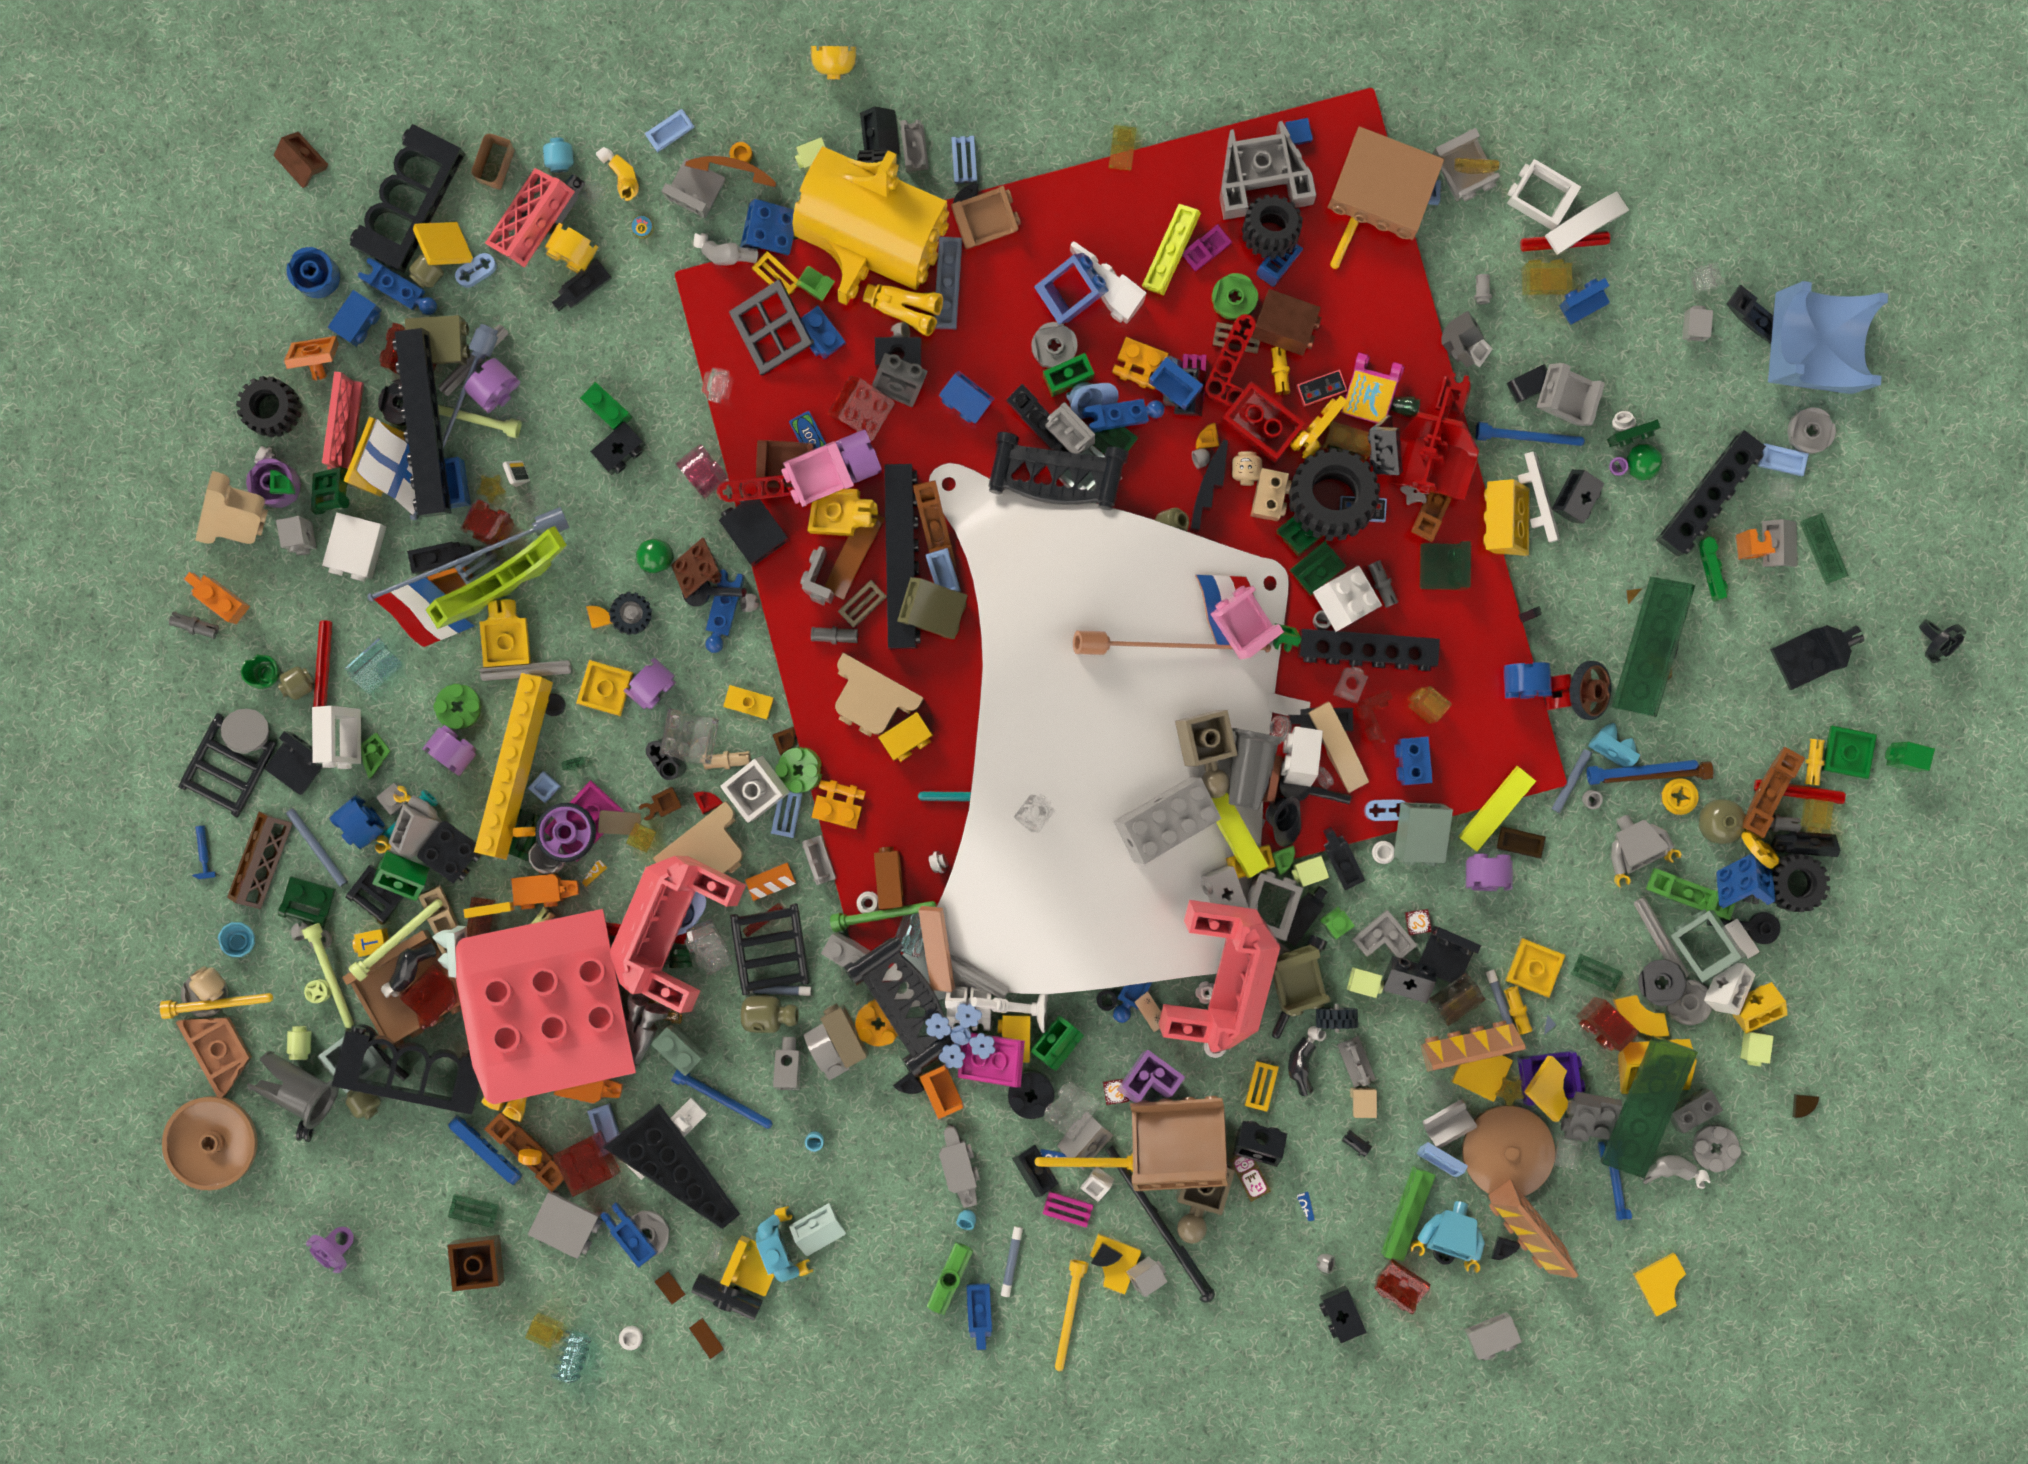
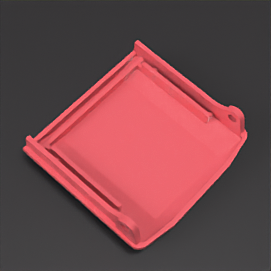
M603 909L462 938L456 946V983L470 1056L484 1097L489 1103H503L636 1073L617 975L609 953L611 945Z

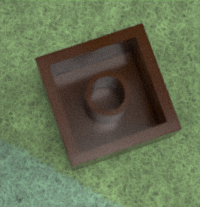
M500 1235L453 1240L447 1245L452 1292L496 1287L505 1281Z

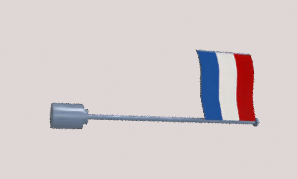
M558 507L535 517L536 522L532 523L534 527L532 529L375 594L369 593L368 600L371 602L375 600L396 619L409 637L419 645L426 647L475 626L468 619L464 618L442 628H436L425 609L435 599L446 594L427 578L428 576L534 532L539 536L553 526L557 528L558 532L570 527L561 507Z

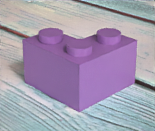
M1146 1050L1139 1056L1117 1088V1091L1134 1103L1140 1102L1150 1087L1165 1098H1169L1176 1092L1185 1076L1151 1051Z

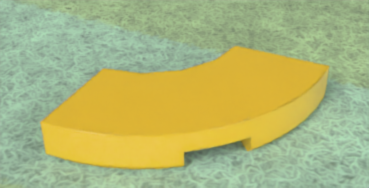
M1637 995L1613 999L1618 1014L1633 1029L1650 1036H1669L1665 1013H1654L1647 1010L1640 1003Z

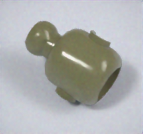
M767 994L748 996L741 1006V1025L744 1030L752 1033H775L780 1029L781 1023L787 1026H795L799 1019V1009L793 1004L782 1007L779 999Z

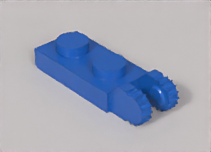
M616 1202L612 1205V1208L622 1222L616 1226L615 1221L606 1211L600 1216L611 1230L610 1233L639 1268L657 1254L658 1251L632 1218L627 1216L625 1210Z

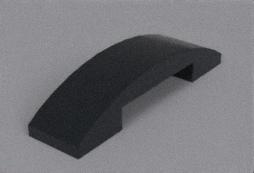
M1739 285L1727 302V306L1745 326L1771 344L1774 315L1756 302L1758 299L1742 285Z
M1021 384L1006 399L1007 403L1051 450L1069 452L1046 428V423L1049 422L1047 418L1050 414L1040 405L1038 399Z

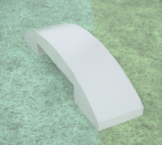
M1615 192L1570 218L1546 234L1545 238L1558 255L1595 230L1625 214L1629 209L1618 192Z

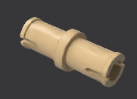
M724 751L723 754L703 756L705 770L722 767L731 769L733 766H743L751 762L750 751L736 753Z

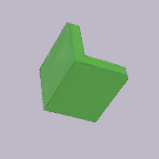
M807 266L796 285L817 300L823 301L835 281Z

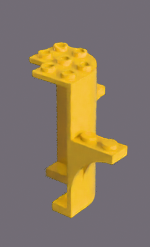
M822 146L800 188V192H802L800 200L795 203L793 213L794 236L824 249L836 260L843 275L838 289V301L845 305L848 304L850 298H855L859 289L858 284L860 280H865L869 270L917 290L920 283L924 284L926 281L929 266H933L938 258V253L936 252L939 244L938 239L940 235L944 236L948 229L949 223H946L949 215L947 201L900 181L899 177H897L899 165H897V154L887 151L885 157L880 162L866 163L851 159Z

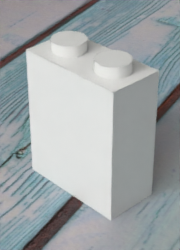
M336 513L322 566L329 568L328 572L342 576L343 572L350 573V578L364 582L365 578L372 579L386 526Z

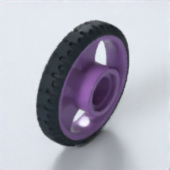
M559 803L551 806L544 811L536 825V840L539 848L547 857L558 862H573L581 859L590 851L596 839V826L592 816L583 807L573 803ZM568 811L579 814L586 822L587 828L579 830L574 823L568 821ZM554 817L557 821L552 831L554 838L546 842L544 837L547 821ZM565 826H569L571 829V835L567 839L561 837V830ZM577 840L583 844L574 853L559 854L562 844H573Z

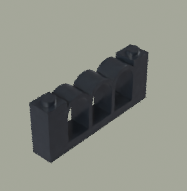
M414 124L404 132L402 145L405 148L401 149L395 156L393 164L396 175L385 178L380 185L379 197L382 203H376L368 209L364 218L365 227L359 225L358 229L352 232L349 244L356 251L403 274L419 245L413 231L414 225L431 222L465 156L464 151L460 147ZM422 157L440 166L430 188L404 175L403 168L408 159ZM404 184L426 194L416 216L390 204L389 195L394 187ZM393 213L411 222L401 245L376 233L374 224L379 215Z
M352 1026L351 1029L346 1028L332 1080L333 1087L472 1115L480 1084L472 1066L470 1050H468V1053L462 1052L461 1058L449 1049H440L429 1055L428 1050L416 1042L405 1043L397 1049L396 1044L386 1036L376 1035L369 1038L370 1033L365 1032L366 1028L360 1026ZM375 1044L387 1045L393 1053L386 1084L359 1078L364 1055L367 1049ZM407 1051L420 1052L425 1058V1066L418 1090L392 1085L397 1062L400 1056ZM442 1057L453 1059L458 1066L450 1097L424 1092L433 1062Z

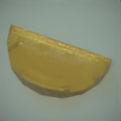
M1456 158L1454 160V169L1457 172L1466 174L1490 173L1499 169V161Z

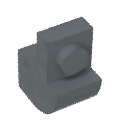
M1466 311L1446 326L1441 341L1452 358L1454 357L1457 362L1462 361L1466 368L1475 364L1469 347L1483 340L1484 336L1476 320L1469 311Z

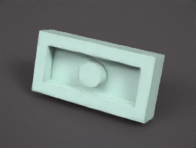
M457 926L452 930H443L432 937L439 945L447 948V953L440 956L438 961L448 970L449 977L456 978V946L462 938H467V926Z

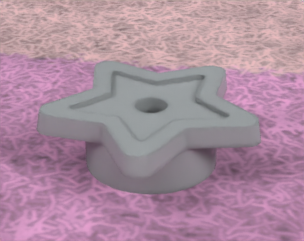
M1408 486L1400 488L1407 495V505L1413 502H1427L1425 494L1413 492L1417 488Z

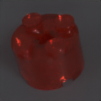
M477 499L476 503L472 504L460 529L466 534L468 530L473 532L472 537L487 545H493L508 539L515 525L514 520L510 518L511 515L501 509H498L496 512L489 508L490 505Z

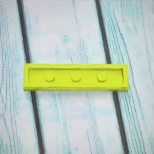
M1181 204L1178 205L1142 284L1144 289L1161 295L1165 294L1200 217L1201 212L1199 210Z
M1516 766L1458 837L1475 851H1478L1536 780Z
M1228 793L1220 798H1212L1221 817L1216 824L1246 877L1251 878L1269 867L1235 805L1229 804Z

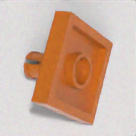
M337 336L291 343L284 359L286 369L309 365L312 380H318L317 376H319V380L326 378L327 374L325 373L323 363L333 361L339 345Z

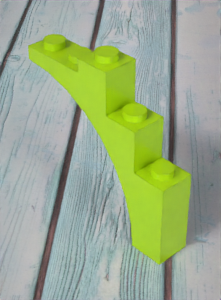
M555 526L550 527L525 549L502 565L475 581L435 599L425 610L437 629L477 614L489 602L511 594L521 583L542 575L552 565L551 561L567 544Z

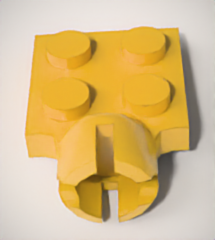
M1342 396L1337 401L1332 398L1321 412L1324 415L1322 419L1317 416L1306 430L1307 432L1302 430L1296 435L1290 444L1292 449L1296 451L1304 446L1306 449L1302 453V458L1306 459L1309 455L1313 456L1321 447L1317 438L1348 401Z
M841 489L812 502L808 532L811 534L854 536L856 528L873 527L876 524L877 519L871 518V515H878L877 504L873 500L860 499V491L858 489Z
M512 599L489 602L488 619L479 621L483 667L531 663L527 618L518 617L516 602Z

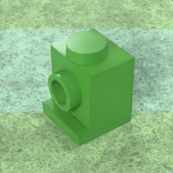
M1336 907L1319 919L1333 939H1338L1355 926L1345 911L1340 910L1339 907Z

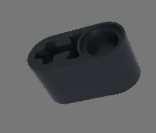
M1545 364L1506 383L1516 404L1541 392L1548 370Z
M661 738L648 743L646 755L663 779L673 780L685 773L686 764L668 739ZM670 763L676 768L675 774L671 773L669 769Z

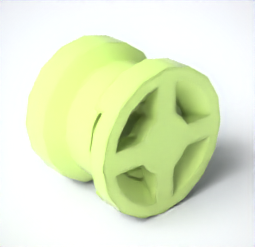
M322 979L309 982L304 990L306 999L311 1003L324 1002L332 994L327 981Z

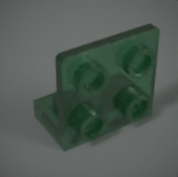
M1461 541L1458 544L1422 543L1420 545V589L1467 590L1471 587V541Z

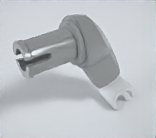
M695 233L693 245L697 248H702V253L714 264L727 266L734 265L737 261L756 263L758 251L756 248L738 247L736 243L718 245L713 241H708L707 234L701 233L699 235Z
M1677 1155L1659 1157L1655 1164L1638 1171L1644 1184H1648L1661 1176L1669 1178L1674 1175L1688 1181L1694 1177L1697 1187L1701 1189L1705 1188L1704 1181L1710 1183L1707 1171H1697V1166Z

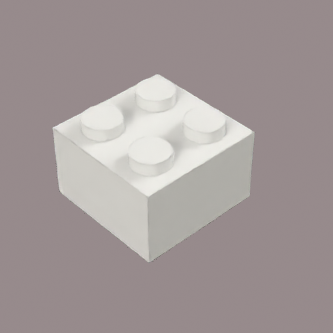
M1360 566L1355 567L1313 592L1336 632L1382 606Z
M1295 727L1292 733H1288L1287 740L1285 739L1283 745V753L1287 754L1285 760L1282 761L1280 775H1284L1283 783L1311 787L1318 776L1322 730Z
M763 756L753 759L720 786L747 823L756 820L790 793Z

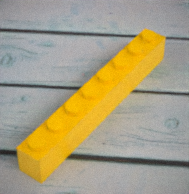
M524 673L520 675L474 850L476 853L507 860L513 838V828L516 826L548 704V697L553 682L543 677Z

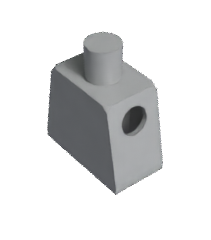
M782 1037V1050H776L773 1087L777 1090H800L801 1052L796 1051L795 1037ZM786 1058H792L791 1065L784 1066Z

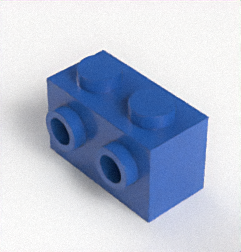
M353 290L327 328L357 347L358 344L365 341L368 335L367 331L371 325L378 322L382 309Z
M960 371L953 375L939 394L943 398L941 401L947 407L957 409L961 412L960 416L969 423L971 421L976 423L995 399Z
M1429 737L1398 739L1397 744L1394 745L1395 758H1399V767L1396 768L1397 781H1401V785L1433 783Z

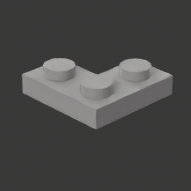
M1385 910L1352 938L1353 942L1366 957L1384 943L1399 958H1403L1417 946L1388 910Z

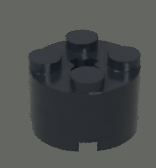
M1036 1070L1022 1072L1021 1087L1009 1086L1008 1088L1010 1107L1022 1118L1037 1119L1043 1117L1051 1109L1054 1102V1089L1049 1078ZM1031 1089H1034L1037 1097H1032L1029 1100L1025 1092H1030Z

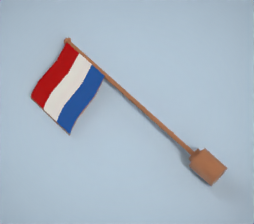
M1195 575L1202 591L1207 622L1215 644L1110 641V637L1104 631H1076L1073 637L1075 654L1104 655L1110 649V646L1233 649L1211 616V613L1217 609L1215 607L1216 604L1226 598L1228 600L1234 596L1232 593L1241 586L1245 588L1251 587L1247 577ZM1267 644L1261 650H1265L1266 653L1270 652V644Z

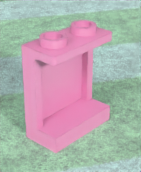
M834 441L784 462L785 468L781 470L786 482L791 481L794 490L790 492L795 504L800 502L802 507L843 488L847 489L854 486L837 444Z
M1244 586L1239 587L1232 593L1234 595L1232 598L1220 601L1215 605L1217 609L1211 613V616L1240 660L1252 657L1284 632L1279 624L1272 625L1252 594L1256 590L1254 586L1247 588Z

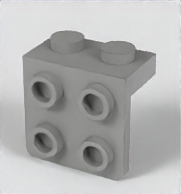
M819 546L818 550H813L809 560L811 563L809 572H804L800 584H802L804 592L810 595L812 601L822 605L825 602L831 604L834 598L832 590L815 584L827 555L825 548Z

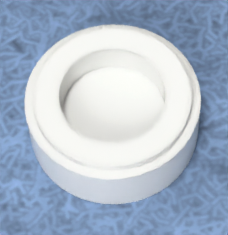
M636 1326L625 1327L619 1335V1343L626 1350L637 1349L643 1340V1334Z

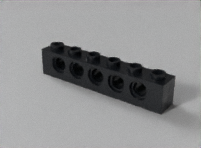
M1745 430L1737 433L1657 537L1656 541L1677 557L1683 554L1687 555L1695 546L1693 543L1697 536L1701 537L1708 529L1707 523L1711 517L1715 519L1722 511L1721 504L1725 500H1730L1735 494L1736 490L1734 488L1738 482L1742 483L1749 476L1750 472L1748 469L1751 465H1756L1762 459L1764 454L1761 452L1766 446ZM1736 454H1740L1743 457V464H1739L1736 461ZM1723 472H1727L1729 474V482H1725L1723 480ZM1709 489L1716 493L1715 500L1709 498ZM1696 507L1702 510V518H1698L1695 515L1694 510ZM1682 525L1688 528V536H1684L1681 533Z
M1313 629L1299 630V635L1302 639L1298 646L1297 658H1303L1305 663H1317V659L1326 660V664L1340 665V661H1347L1349 666H1363V663H1372L1374 668H1386V664L1395 665L1394 669L1408 670L1409 666H1416L1418 671H1431V668L1438 666L1440 639ZM1319 641H1323L1328 645L1326 653H1320L1317 650V643ZM1342 643H1347L1350 646L1351 652L1349 655L1341 653L1340 645ZM1366 644L1372 646L1374 650L1371 657L1363 653V647ZM1388 646L1395 648V658H1389L1386 655V648ZM1410 648L1418 650L1419 658L1417 660L1409 657Z

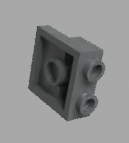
M885 353L870 390L913 407L928 371L922 369L919 364H910L901 360L897 355Z
M1576 1092L1573 1100H1570L1568 1103L1567 1116L1563 1117L1561 1121V1131H1564L1565 1138L1588 1142L1589 1137L1592 1136L1609 1140L1623 1107L1622 1100Z

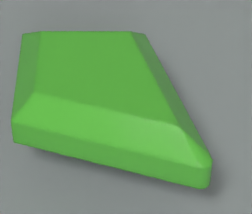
M375 733L361 744V758L369 779L373 778L391 752L378 733Z

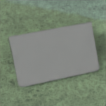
M1785 519L1762 521V542L1765 541L1764 532L1768 530L1771 534L1772 548H1775V553L1763 557V567H1797L1796 522Z
M1462 1099L1422 1122L1425 1132L1433 1145L1439 1149L1477 1128Z
M1086 1112L1059 1142L1057 1147L1067 1157L1094 1158L1114 1135L1091 1114Z

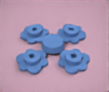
M961 1003L958 1006V1012L955 1017L957 1020H960V1025L952 1030L950 1025H948L949 1019L947 1017L942 1018V1015L939 1013H934L931 1018L926 1020V1025L928 1026L926 1031L929 1036L936 1035L938 1039H942L944 1035L951 1033V1039L956 1043L951 1046L945 1045L943 1052L939 1055L940 1061L945 1063L947 1068H952L953 1066L961 1068L963 1066L965 1053L961 1051L959 1045H965L969 1042L970 1046L973 1047L972 1053L979 1055L982 1059H987L990 1054L995 1052V1047L993 1046L994 1038L992 1036H985L983 1033H979L977 1037L971 1038V1031L968 1027L970 1025L973 1027L977 1026L978 1020L982 1017L981 1011L972 1006L971 1003L968 1005Z

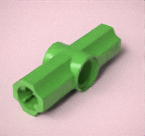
M954 1243L926 1307L938 1314L945 1315L956 1288L959 1286L973 1249L962 1243ZM947 1273H952L956 1276V1281L947 1283L943 1277Z

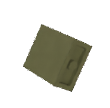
M459 315L405 318V330L423 328L429 331L433 364L460 363L461 365H467V358H470V349L466 342V336L469 335V325L464 318Z
M910 577L897 622L930 631L944 638L955 639L960 629L959 622L962 613L966 609L968 595L920 578Z
M1312 945L1280 954L1277 958L1273 980L1281 1010L1290 1016L1301 1015L1303 1010L1310 1008H1322L1325 1006V1003L1331 1001L1330 996L1325 993L1317 959L1321 958L1319 949Z

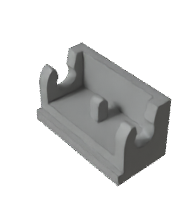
M918 119L912 124H909L907 120L900 121L906 172L928 170L923 124Z
M1065 402L1047 418L1049 422L1046 423V428L1070 453L1082 454L1095 443V434Z

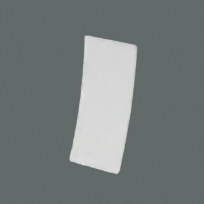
M1270 693L1267 711L1286 716L1300 715V709L1309 708L1310 702Z
M1738 919L1725 925L1748 959L1760 952Z

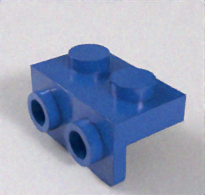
M1595 278L1584 285L1586 289L1580 292L1575 289L1564 296L1566 300L1559 307L1570 325L1610 303L1604 292L1610 286L1606 278L1600 281Z

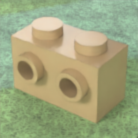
M1261 469L1251 516L1278 521L1280 516L1285 515L1287 503L1283 502L1284 496L1289 494L1291 487L1288 473Z

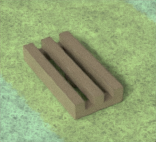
M1216 323L1212 346H1223L1224 342L1218 341V338H1227L1228 333L1220 332V329L1230 331L1232 325ZM1241 327L1240 333H1243L1247 327ZM1250 338L1248 343H1254V347L1246 346L1244 352L1257 354L1260 341ZM1229 343V349L1240 350V345Z
M870 580L838 612L855 628L887 596ZM872 587L874 591L847 615L845 612ZM877 594H879L880 597L875 602H873L855 621L851 619L871 599H873Z

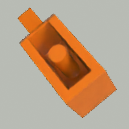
M191 572L184 578L185 581L194 587L191 591L193 592L192 595L229 623L237 624L250 608L247 603L213 578L206 575L200 578Z
M558 874L511 878L514 906L521 905V910L533 909L537 903H544V907L558 906V901H564V898L580 894L578 881L562 880Z
M607 1079L554 1091V1095L595 1104L604 1097L620 1098L623 1083Z

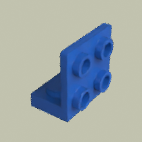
M754 199L748 206L740 247L752 248L754 246L789 255L794 237V210Z
M1753 854L1716 872L1719 906L1722 908L1751 894L1757 899H1761L1767 905L1775 902L1772 869L1763 865Z

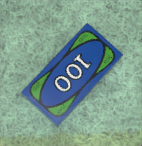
M809 411L789 421L799 442L815 443L816 449L826 445Z

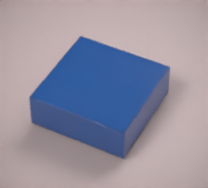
M1308 118L1285 123V127L1294 145L1312 142Z

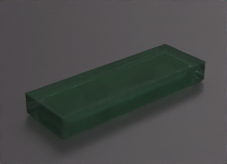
M1823 513L1800 521L1825 585L1849 576Z

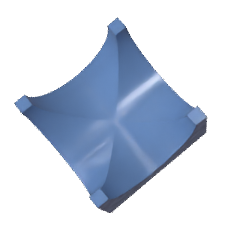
M1806 281L1776 292L1768 383L1854 394L1881 385V376L1872 375L1867 368L1865 341L1873 317L1884 304L1888 303L1887 293L1852 297L1830 296L1812 292V282Z

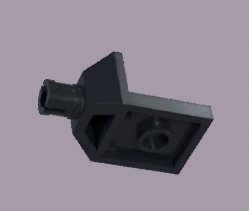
M1825 625L1809 630L1770 649L1789 690H1793L1833 670L1847 667L1852 652L1851 647L1864 642V635H1857L1852 638L1853 635L1862 632L1856 625L1844 632Z

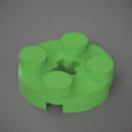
M1232 273L1220 279L1215 284L1212 292L1214 310L1228 320H1236L1243 314L1249 315L1253 312L1258 301V292L1251 279L1239 273ZM1234 291L1238 292V296L1241 297V300H1237L1236 303L1232 302L1231 298L1228 297Z
M455 683L446 686L439 692L433 708L438 720L443 725L459 730L469 728L478 720L481 713V701L473 688ZM460 701H462L463 704L461 707L463 708V711L454 712L453 703H459Z
M796 747L782 754L775 772L789 791L793 793L807 792L813 790L819 784L822 774H820L822 763L819 756L813 750ZM802 765L804 767L802 769L803 775L796 773V766Z

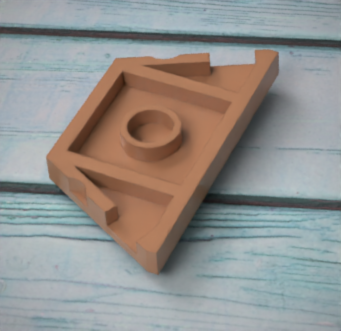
M230 1017L177 1021V1026L215 1094L218 1097L224 1098L252 1058Z

